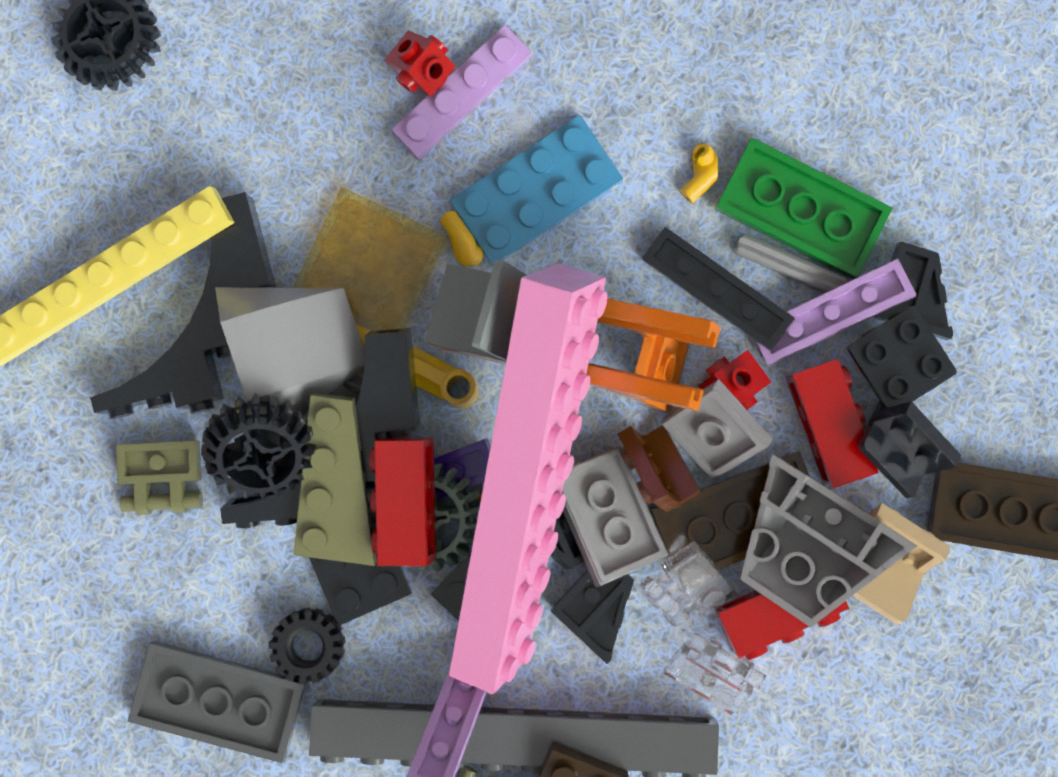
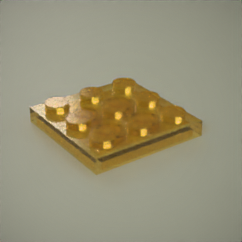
M341 187L293 288H344L356 324L370 331L406 328L448 237Z

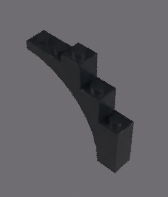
M246 192L222 198L235 223L211 237L210 266L203 294L189 324L172 347L146 371L120 387L90 397L94 413L109 414L110 419L122 418L134 414L133 407L147 404L148 409L172 404L171 397H173L176 408L190 409L191 414H197L214 409L213 402L224 399L213 354L217 353L218 358L230 357L231 353L220 323L215 287L276 288L254 199Z
M411 328L373 330L365 335V369L359 399L356 404V413L361 442L363 472H365L367 488L375 485V472H372L370 469L369 457L371 449L375 447V441L382 439L381 432H386V437L389 438L406 437L410 435V430H416L420 423ZM297 480L294 490L282 487L283 491L280 497L273 492H267L263 501L258 494L249 495L246 500L244 496L231 498L220 508L222 524L235 523L236 528H251L260 525V521L275 520V524L279 526L297 523L301 480Z

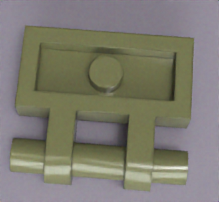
M200 441L116 445L118 484H134V496H121L120 498L121 512L135 511L137 515H150L153 510L171 509L173 513H186L190 508H202V492L187 493L186 481L201 480ZM169 482L170 494L152 495L150 483Z

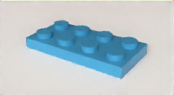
M579 114L450 199V203L493 266L495 260L503 261L621 183L623 177Z

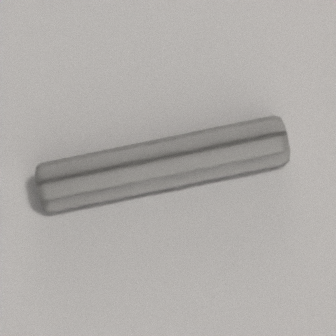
M742 234L734 248L736 255L823 293H827L847 282V279L842 275L748 234Z

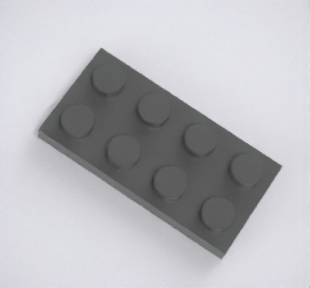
M152 641L147 648L127 722L283 763L287 757L306 685L298 684L299 681L295 679L290 682L285 679L287 676Z

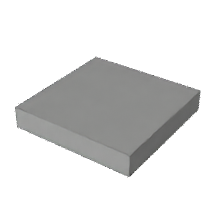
M719 379L703 389L704 392L699 411L677 407L666 414L660 422L712 480L764 450L773 440Z

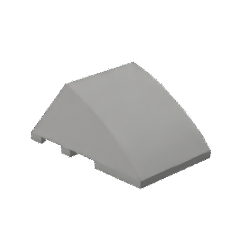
M215 287L220 323L247 403L252 402V397L255 393L259 396L260 401L267 402L274 395L277 399V405H281L289 400L293 406V411L302 409L304 414L309 409L311 394H331L365 368V349L344 288Z
M772 454L765 488L760 498L761 503L755 527L752 530L740 580L809 627H812L916 548L917 545L817 480Z

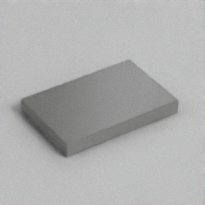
M621 445L574 464L569 477L564 480L562 494L566 496L563 513L595 587L602 586L669 556L648 506L637 488V481L633 472L627 467L620 455L619 449L622 448Z

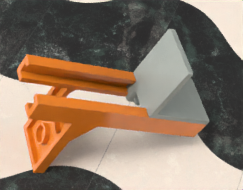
M495 260L491 273L447 264L425 342L446 351L506 365L521 278L527 276V274L501 260ZM607 298L605 310L602 316L598 318L597 323L633 330L644 337L634 373L589 363L586 375L590 376V385L632 398L655 410L666 413L671 412L673 406L699 411L704 390L679 384L690 343L715 348L721 327L712 320Z

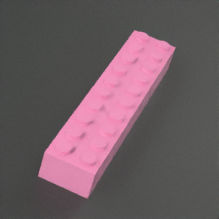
M559 263L521 278L449 671L450 677L490 694H494L505 682H511L517 669L523 663H529L535 650L536 642L532 640V635L543 612V606L539 605L541 593L547 587L550 579V570L546 567L548 558L553 553L558 540V533L554 532L556 519L560 517L566 502V496L562 494L564 480L569 477L574 463V457L570 455L572 441L577 438L582 425V417L578 416L580 402L586 397L590 386V376L586 375L589 360L593 358L598 347L599 336L595 334L597 320L602 316L608 298L607 292L604 291L606 277Z

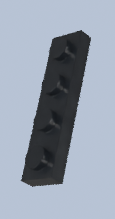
M664 227L642 257L643 262L770 352H772L795 321V317L666 227Z

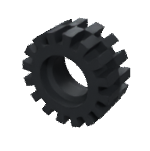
M303 608L285 617L274 628L271 634L273 639L269 641V649H272L273 652L270 655L271 663L276 661L278 667L275 670L279 674L284 672L287 675L286 680L292 682L295 679L299 681L298 684L306 685L311 681L314 684L329 676L340 664V660L344 656L345 650L343 648L346 640L345 636H342L341 633L343 628L341 625L338 626L333 620L334 616L330 613L326 615L323 613V610L318 608L315 610ZM309 630L319 635L323 643V649L317 659L306 661L296 655L293 649V641L299 632Z

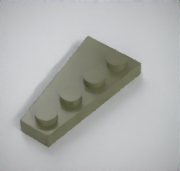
M313 393L310 395L307 426H311L313 429V436L306 444L312 443L316 446L314 447V454L304 458L311 461L312 468L302 470L304 480H301L294 555L375 566L377 559L371 546L372 522L370 512H368L367 486L361 461V442L355 398Z

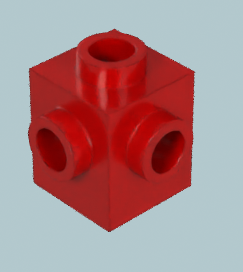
M409 30L384 59V62L397 74L395 79L403 88L412 94L418 90L430 97L445 84L448 75L456 67L445 55L448 49L440 40L433 35L425 38Z
M746 350L731 362L724 356L705 371L710 377L700 383L698 387L703 390L719 379L743 407L748 410L758 402L754 395L769 385L771 380L749 350Z

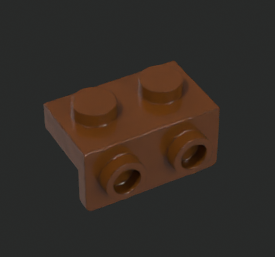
M632 426L617 434L624 446L619 449L620 455L630 470L636 469L641 481L636 483L637 488L648 504L653 502L665 512H669L700 493L696 481L670 433L664 426L656 428L645 436H642Z

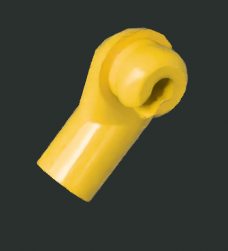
M706 143L698 144L693 149V178L679 190L690 204H693L718 180V157L712 147Z
M456 211L444 213L440 223L450 237L456 261L464 267L479 265L483 259L481 247L476 245L474 237Z

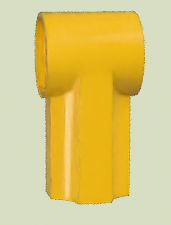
M416 347L413 348L416 387L447 402L456 409H467L475 403L479 394L478 386L469 372L457 369ZM457 380H464L470 384L469 393L462 399H455L449 395L450 386Z

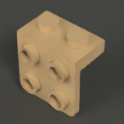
M881 503L868 514L916 544L917 547L860 589L853 597L895 624H901L909 616L923 574L946 560L950 546L936 538L931 532L922 529L903 517L898 511Z

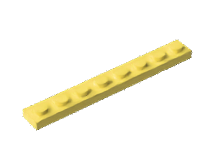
M208 186L0 315V367L235 223L217 189Z

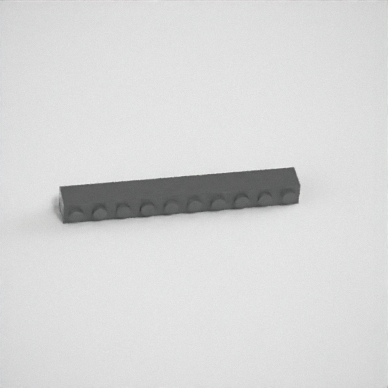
M317 699L311 707L309 756H320V761L325 763H340L344 761V757L360 758V763L366 765H380L384 763V759L400 760L401 765L410 767L435 704ZM481 707L458 768L465 767V763L481 764V768L484 770L499 771L504 770L505 765L521 766L522 771L538 773L552 742H555L626 771H642V776L666 777V773H682V777H706V774L717 775L719 724L714 717Z

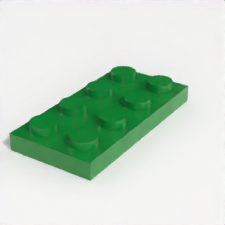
M751 137L714 210L852 279H856L859 277L893 207Z

